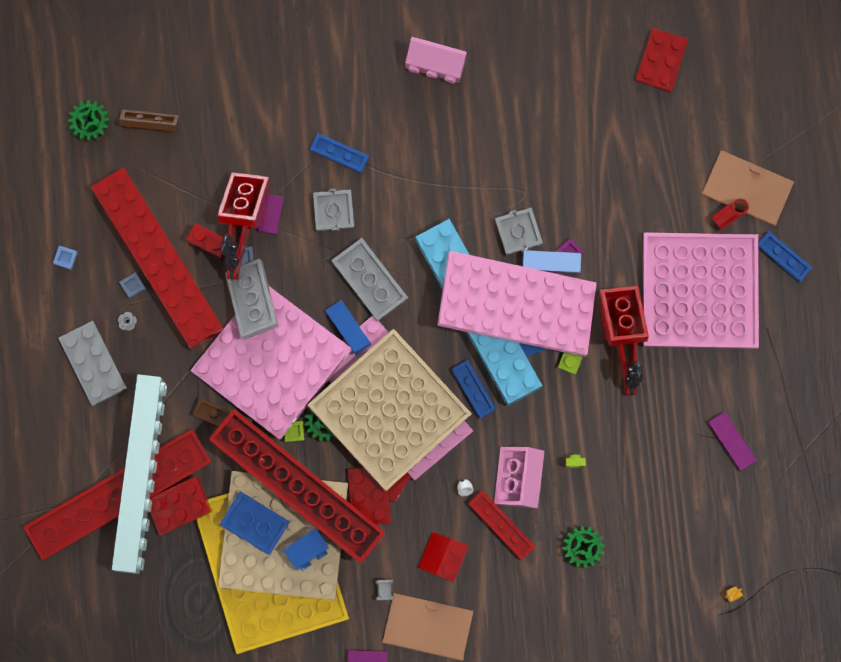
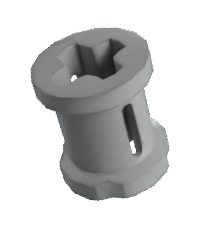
M393 580L375 581L378 585V597H376V600H394V596L391 594Z

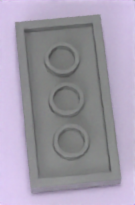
M362 238L331 260L377 321L408 299Z
M259 258L242 265L238 280L227 279L240 335L243 340L279 327L263 262Z
M94 321L59 337L92 406L127 390Z

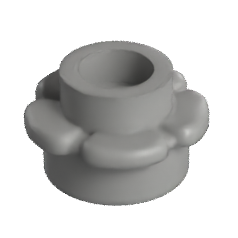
M130 312L121 314L118 318L119 327L122 330L128 331L134 329L137 323L136 317Z

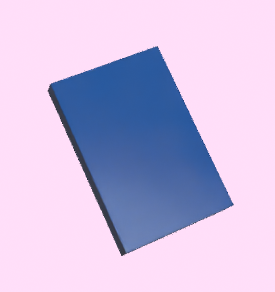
M240 491L220 525L268 555H271L290 521Z

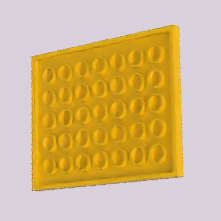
M229 493L208 499L212 513L197 519V523L236 654L349 620L338 581L335 600L218 588L225 528L220 523L227 513Z

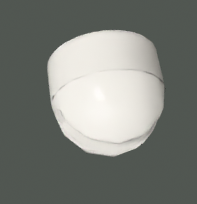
M464 479L463 482L459 481L457 484L460 496H468L474 491L469 480Z

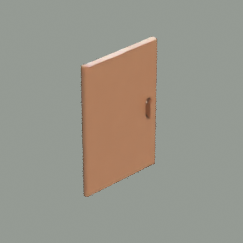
M721 150L701 194L727 206L736 199H745L749 204L746 214L776 226L794 181ZM738 201L735 204V209L743 212L745 209L744 203Z
M396 593L393 594L394 600L391 603L382 643L460 661L464 660L473 611Z

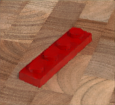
M483 490L468 503L521 561L535 548V545Z

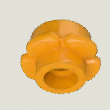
M733 587L727 590L725 599L727 598L729 603L743 597L742 589Z

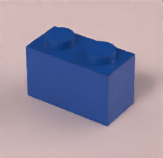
M315 528L283 551L296 570L301 569V571H304L312 565L310 563L315 558L320 560L328 554L327 550L329 547Z

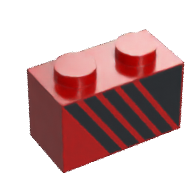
M195 223L186 239L188 244L222 261L225 256L222 254L223 237Z

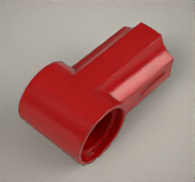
M736 199L712 216V219L722 231L739 217L746 214L749 204L745 199ZM738 201L743 202L745 205V209L741 213L735 210V204Z

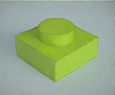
M564 352L558 369L576 375L583 357Z
M303 421L294 422L285 434V442L305 441Z
M569 455V458L565 459V468H582L586 466V458H581V455Z

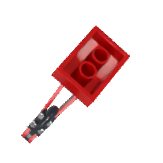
M231 173L218 212L219 223L229 224V234H225L222 240V254L226 255L225 267L228 268L227 279L237 281L239 278L251 227L257 228L263 225L268 204L269 177ZM238 225L243 226L237 252V230Z
M638 286L600 290V320L604 339L609 346L616 345L625 395H636V387L639 386L643 378L642 365L637 361V343L648 342L649 338ZM623 344H629L628 372Z

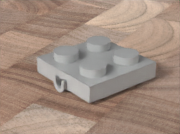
M329 189L328 192L313 193L316 231H339L340 229L354 228L351 190L336 191V189Z
M532 208L518 212L514 210L509 212L508 215L495 218L506 256L543 245Z

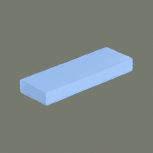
M524 250L523 267L545 272L580 273L581 253Z

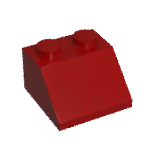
M433 532L418 568L454 583L469 546Z

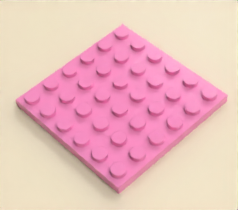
M643 233V311L649 334L648 342H643V347L758 349V235Z
M269 286L279 327L243 340L240 335L236 315H234L190 371L281 440L352 349Z

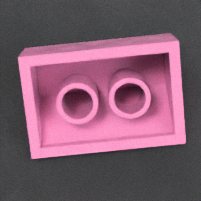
M412 37L405 68H408V71L412 73H426V76L430 78H444V81L448 83H460L467 52Z
M530 447L500 448L494 498L496 505L538 509L544 460L543 450Z

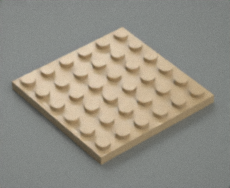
M394 329L307 405L385 492L472 414Z
M232 471L227 512L241 491L289 520L290 524L271 555H268L225 528L218 588L335 600L341 548L317 529L329 547L327 550L328 554L320 560L317 558L310 562L312 565L304 571H301V569L296 570L283 550L314 530L315 527L251 474ZM323 481L346 500L348 483Z

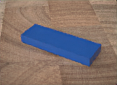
M317 133L310 148L311 152L362 174L369 159L368 155Z
M770 231L758 243V249L799 283L813 268Z
M342 301L325 310L355 355L372 345Z
M468 360L451 369L479 419L496 410Z

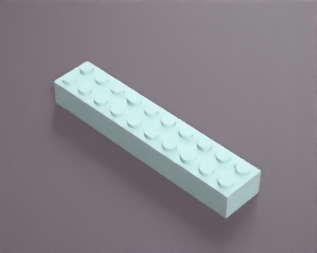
M137 375L112 570L116 572L140 574V570L144 569L145 559L142 558V551H146L147 539L144 536L145 531L149 530L150 520L147 519V513L151 512L152 500L149 498L150 492H154L155 486L152 474L156 473L157 462L154 459L155 454L159 453L160 447L157 436L161 435L162 432L160 415H164L165 409L162 398L163 396L166 397L167 385H165L161 377Z

